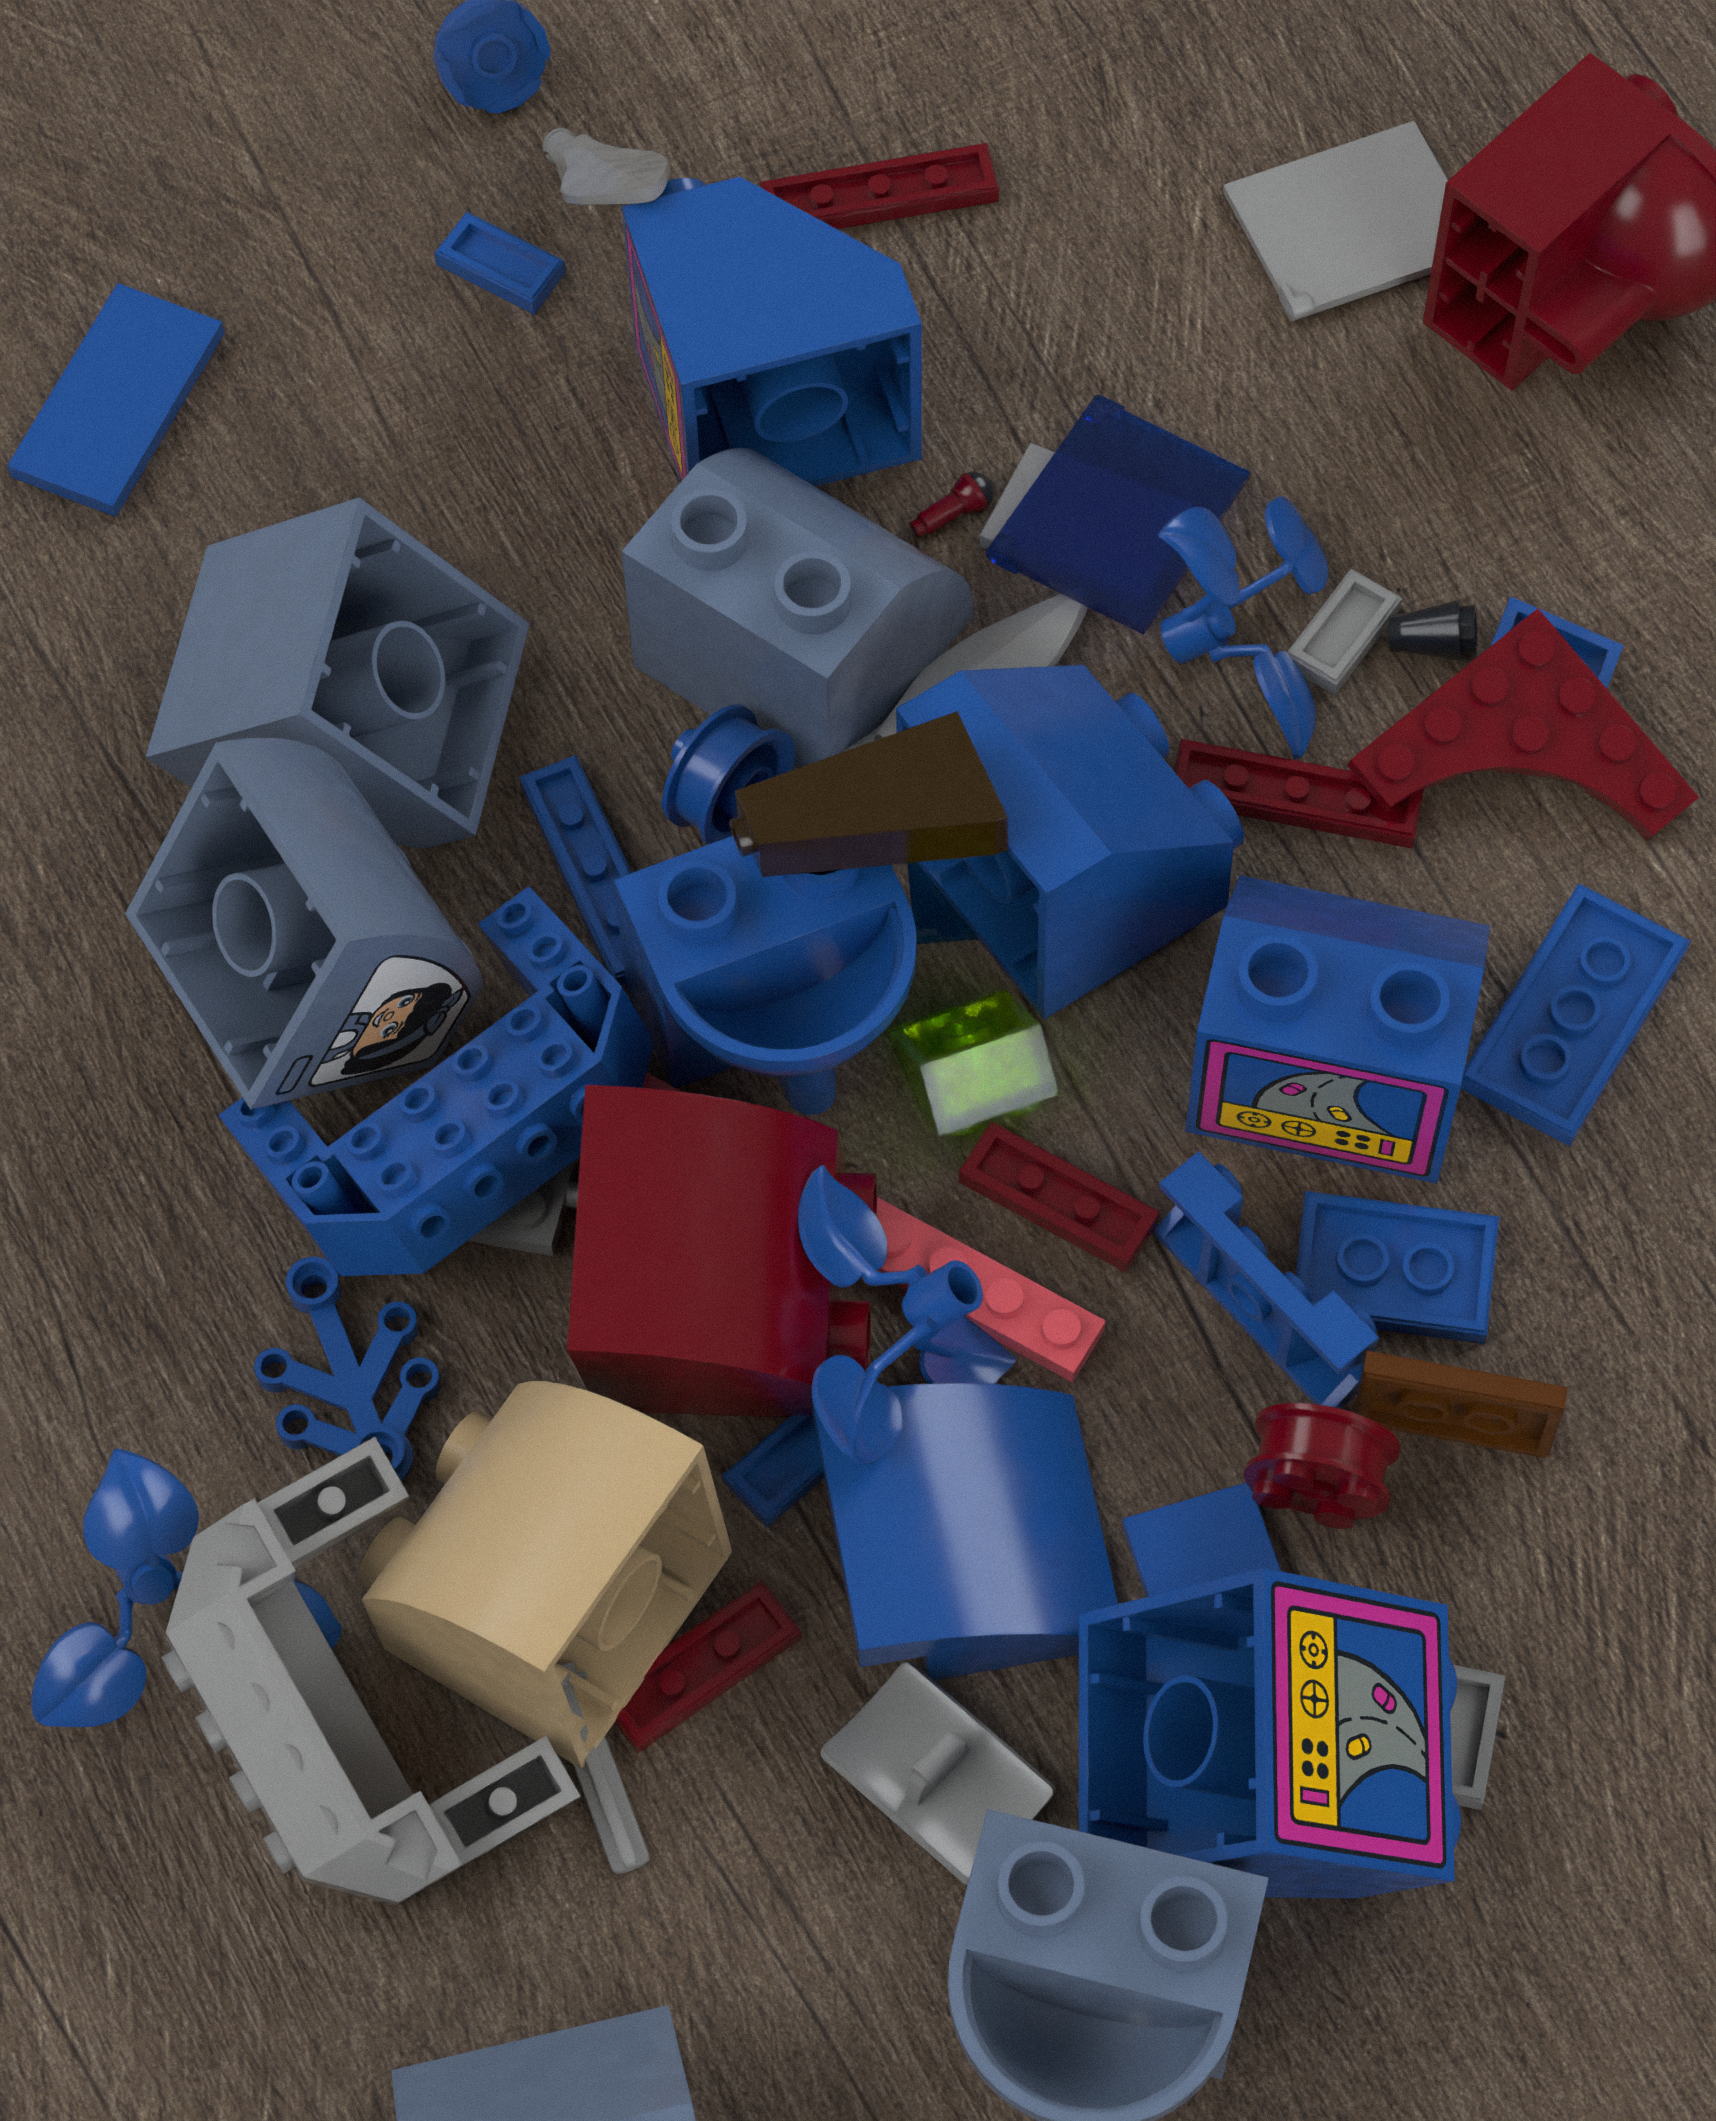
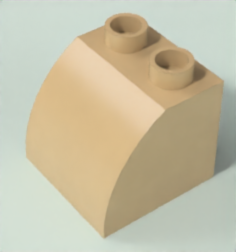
M528 1381L520 1383L515 1387L493 1419L479 1411H474L456 1426L447 1439L436 1466V1478L445 1484L416 1525L403 1517H398L390 1521L378 1533L361 1563L358 1584L367 1591L362 1598V1602L386 1651L531 1739L538 1741L547 1736L556 1754L582 1769L586 1764L585 1758L592 1747L595 1746V1749L598 1747L616 1721L621 1709L625 1708L645 1679L643 1677L654 1661L663 1652L665 1647L668 1646L732 1553V1548L702 1444L664 1423L601 1395L565 1384L547 1381ZM575 1662L577 1672H586L587 1678L583 1679L561 1665ZM568 1674H570L568 1683L574 1689L584 1719L572 1713L561 1685ZM587 1724L588 1735L585 1742L582 1740L580 1732Z

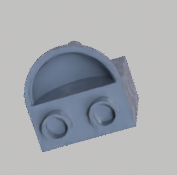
M987 1809L952 1945L948 1973L949 2009L953 2027L969 2063L986 2085L1003 2101L1022 2114L1037 2121H1156L1173 2112L1195 2095L1210 2077L1223 2079L1269 1878Z

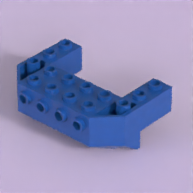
M529 886L478 923L506 971L530 997L327 1147L290 1100L250 1109L242 1097L218 1115L253 1165L306 1230L323 1256L331 1263L340 1276L424 1274L580 1157L585 1085L643 1087L655 1043L623 987Z

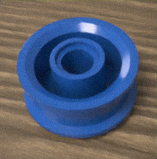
M733 704L719 709L701 723L696 730L690 728L684 731L672 748L671 758L674 762L667 776L661 801V808L666 818L680 827L693 825L698 828L705 845L731 837L729 820L738 817L735 791L793 770L795 761L793 739L780 729H768L765 731L757 726L754 713L744 705Z

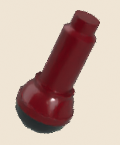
M975 471L962 474L954 484V487L950 489L948 495L918 513L917 518L909 523L914 535L920 538L925 534H932L962 513H976L987 509L994 497V490L990 480L984 474Z

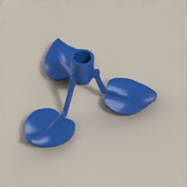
M1279 496L1271 500L1265 509L1266 527L1275 549L1284 561L1278 568L1240 590L1238 575L1233 570L1236 564V553L1224 526L1214 513L1206 508L1194 507L1174 516L1161 529L1158 537L1179 553L1207 594L1194 605L1162 621L1161 634L1163 642L1172 658L1180 664H1185L1209 653L1213 662L1220 661L1226 657L1254 656L1253 664L1258 683L1288 741L1293 754V760H1297L1305 754L1316 723V706L1311 689L1297 664L1285 651L1273 654L1266 644L1226 646L1229 637L1234 635L1236 631L1235 621L1230 610L1287 576L1291 571L1303 592L1306 594L1319 592L1325 587L1328 579V564L1323 548L1289 499Z
M825 1165L812 1172L800 1198L798 1227L803 1248L815 1268L831 1283L841 1288L851 1286L858 1281L860 1276L869 1286L909 1284L907 1293L902 1301L904 1315L913 1326L908 1333L872 1362L866 1372L851 1357L837 1355L823 1361L813 1376L812 1397L816 1412L827 1433L843 1453L849 1455V1459L859 1465H869L882 1459L894 1448L902 1430L901 1404L894 1392L877 1382V1379L888 1365L912 1345L921 1351L919 1365L927 1384H995L1014 1365L1017 1359L984 1330L964 1317L978 1309L983 1300L981 1283L975 1272L967 1264L957 1260L950 1261L929 1274L926 1273L921 1265H916L908 1271L878 1272L877 1270L884 1265L887 1258V1237L878 1218L860 1197L836 1181Z
M114 1449L104 1476L88 1503L83 1519V1538L86 1546L95 1559L114 1569L123 1586L116 1595L120 1605L119 1630L113 1639L111 1633L103 1625L96 1622H86L71 1628L53 1643L41 1662L31 1694L33 1717L36 1722L43 1726L92 1727L113 1722L132 1709L144 1690L146 1681L145 1664L136 1651L125 1647L132 1636L133 1605L136 1602L148 1605L158 1604L167 1599L173 1590H178L183 1573L176 1571L167 1554L180 1552L189 1546L196 1534L199 1522L197 1505L186 1486L166 1468L146 1457L123 1449ZM295 1579L294 1584L330 1648L333 1649L341 1636V1624L332 1614L326 1601L317 1590L307 1583Z

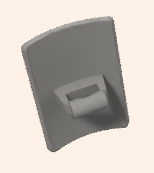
M911 1661L902 1663L874 1697L849 1723L825 1743L820 1751V1756L965 1885H968L986 1810L990 1809L1035 1820L1056 1794V1788L1050 1781Z

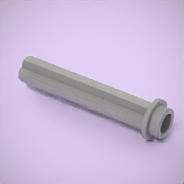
M575 1662L561 1665L581 1678H587L586 1672H577ZM568 1674L561 1685L572 1713L584 1719L574 1689L568 1683L570 1674ZM587 1724L580 1732L582 1740L585 1742L588 1735ZM604 1736L596 1749L595 1746L592 1747L585 1758L586 1764L582 1769L574 1764L572 1765L610 1868L615 1874H624L647 1864L650 1854L606 1736Z

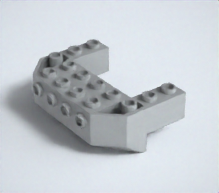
M373 1437L257 1503L255 1498L248 1501L193 1537L166 1630V1639L172 1651L161 1658L179 1691L182 1693L193 1687L206 1711L196 1716L195 1719L214 1753L227 1747L240 1770L230 1776L229 1780L245 1809L250 1814L261 1808L274 1832L265 1836L263 1840L282 1874L295 1868L301 1881L397 1906L574 1802L580 1797V1794L547 1736L430 1804L427 1803L421 1791L413 1794L294 1584L295 1568L406 1506L409 1495L376 1437Z

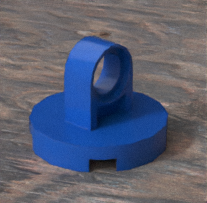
M467 0L448 14L435 36L433 61L439 80L458 103L466 107L485 109L488 113H501L519 107L537 92L542 83L539 78L545 69L546 60L549 61L550 46L545 29L525 5L515 0Z

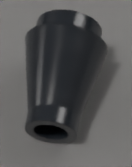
M1455 600L1402 615H1389L1390 652L1403 651L1462 661V655L1477 654L1476 606L1460 605V600Z

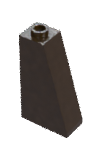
M958 711L735 791L738 817L729 820L731 833L740 855L745 857L752 854L762 877L996 855L1008 850V816Z

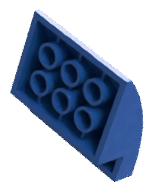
M938 1383L889 1386L888 1388L894 1392L901 1404L902 1430L894 1448L882 1459L869 1465H859L849 1459V1455L843 1453L837 1447L820 1421L812 1397L813 1420L860 1668L923 1657L926 1674L933 1680L1079 1655V1614L1117 1605L1118 1603L1073 1395L1038 1388L999 1384Z

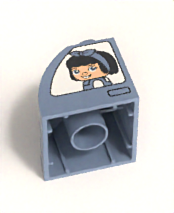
M245 738L215 743L125 913L250 1109L434 1067L484 986L481 972L475 963L471 951L459 939L411 868L405 853L394 843L344 767L327 752L316 746L296 740Z

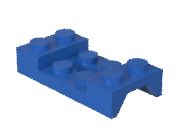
M1198 1151L1160 1181L1159 1188L1176 1206L1154 1229V1236L1314 1404L1341 1409L1357 1396L1367 1351L1376 1352L1379 1337L1376 1335L1377 1329L1373 1320L1358 1304L1351 1302L1347 1305L1334 1290L1313 1306L1311 1304V1295L1301 1280L1288 1271L1282 1274L1266 1257L1267 1251L1260 1238L1247 1226L1241 1225L1239 1227L1243 1196L1241 1186L1235 1176L1221 1164L1213 1166Z

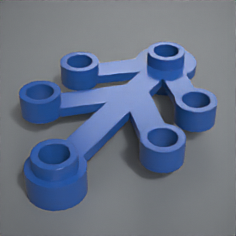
M312 1256L300 1259L292 1265L287 1273V1291L295 1308L303 1313L310 1314L334 1376L292 1360L290 1354L281 1348H269L261 1352L255 1360L254 1371L258 1383L266 1391L278 1393L289 1388L347 1411L356 1433L316 1420L308 1407L293 1404L283 1408L276 1418V1429L279 1438L285 1446L291 1449H303L311 1445L340 1457L376 1437L383 1451L393 1456L391 1465L402 1483L410 1474L414 1462L412 1446L406 1436L422 1403L433 1399L441 1388V1379L436 1364L427 1358L417 1357L403 1365L400 1371L402 1388L382 1424L373 1401L400 1346L409 1344L418 1334L419 1324L416 1313L405 1302L395 1301L385 1305L378 1314L379 1329L359 1367L335 1306L341 1293L337 1271L329 1261L321 1257ZM312 1284H322L326 1287L325 1293L320 1297L310 1299L304 1296V1291ZM396 1316H403L410 1320L409 1325L402 1331H391L386 1326ZM279 1362L287 1366L286 1371L280 1377L270 1378L264 1375L265 1368L272 1363ZM418 1372H426L432 1376L430 1383L422 1388H416L409 1384L410 1378ZM294 1419H304L308 1422L307 1429L301 1434H289L285 1431V1428Z

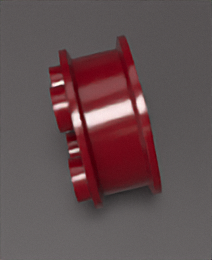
M1309 1403L1272 1405L1264 1408L1257 1414L1254 1428L1257 1435L1261 1438L1258 1456L1250 1459L1244 1469V1479L1253 1490L1252 1499L1256 1503L1274 1509L1289 1508L1313 1514L1314 1519L1318 1523L1336 1529H1349L1353 1527L1355 1519L1374 1517L1388 1509L1390 1492L1383 1484L1386 1467L1398 1460L1401 1446L1396 1436L1387 1428L1369 1418L1350 1411Z

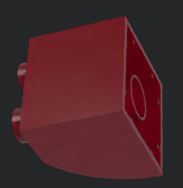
M585 1085L567 1351L587 1391L614 1400L639 1412L784 1418H789L791 1415H809L813 1418L812 1381L817 1368L823 1361L837 1355H845L858 1362L866 1372L870 1363V1301L839 1300V1287L826 1279L808 1258L802 1245L798 1227V1209L802 1191L812 1172L822 1165H825L836 1181L860 1197L877 1217L876 1173L845 1172V1161L838 1130L792 1113L732 1099L660 1089Z

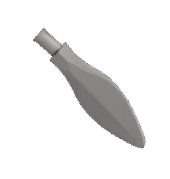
M557 128L549 132L542 146L543 151L548 153L545 155L546 159L557 167L561 180L560 191L563 200L568 204H639L657 199L663 193L671 172L669 160L660 153L602 144L586 134L576 136L575 133L566 128Z
M1074 590L1059 594L990 625L958 643L921 671L881 725L844 751L895 734L897 707L960 670L1056 666L1086 615L1088 602L1083 592Z

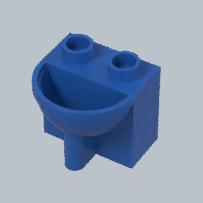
M733 836L613 880L626 985L641 1020L655 1042L653 1047L670 1085L675 1088L736 1067L753 1074L777 1077L793 1109L806 1115L820 1114L829 1109L835 1101L837 1094L836 1066L847 1062L870 1045L890 1025L903 1004L907 1002V996L916 969V926L908 899L892 865L762 877L753 855L742 857Z

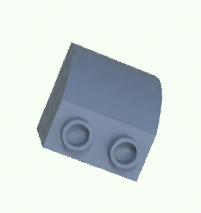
M748 448L728 449L698 462L621 551L634 667L710 715L729 705H744L754 713L757 726L763 730L780 729L790 735L795 745L794 767L796 769L842 753L881 725L921 671L945 652L973 617L972 595L970 587L963 576L759 452Z

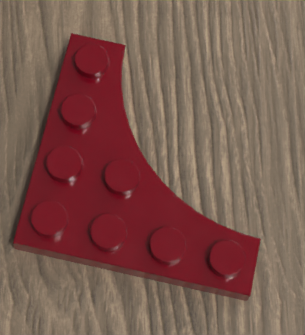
M1538 608L1355 755L1347 764L1386 812L1412 795L1436 784L1455 779L1458 775L1498 770V773H1519L1538 777L1549 775L1585 788V793L1615 810L1630 822L1647 841L1699 798Z

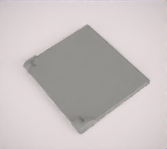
M1411 121L1224 184L1223 194L1277 291L1279 301L1291 321H1295L1431 274L1445 185L1448 179L1415 121Z

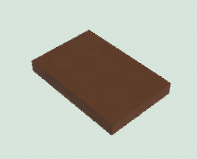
M1367 1351L1354 1413L1369 1418L1389 1430L1545 1458L1546 1456L1549 1457L1565 1409L1568 1387Z

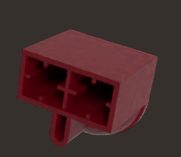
M1589 53L1446 182L1423 324L1511 391L1548 357L1566 371L1573 374H1581L1638 320L1659 321L1674 319L1699 311L1711 303H1716V150L1696 130L1678 117L1674 103L1669 95L1655 81L1646 76L1630 74L1624 78L1592 53Z

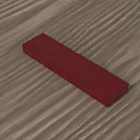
M987 143L760 182V188L836 229L999 202V187Z
M1181 739L1174 772L1188 789L1202 780L1210 781L1217 786L1239 816L1413 848L1424 790L1405 799L1386 812L1352 771Z

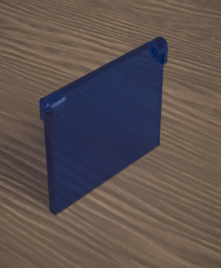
M1095 395L1005 525L986 549L985 554L992 563L1014 574L1019 572L1144 635L1189 569L1179 553L1159 538L1158 533L1174 516L1194 507H1203L1210 510L1221 522L1250 479V471L1125 411L1124 406L1104 396Z

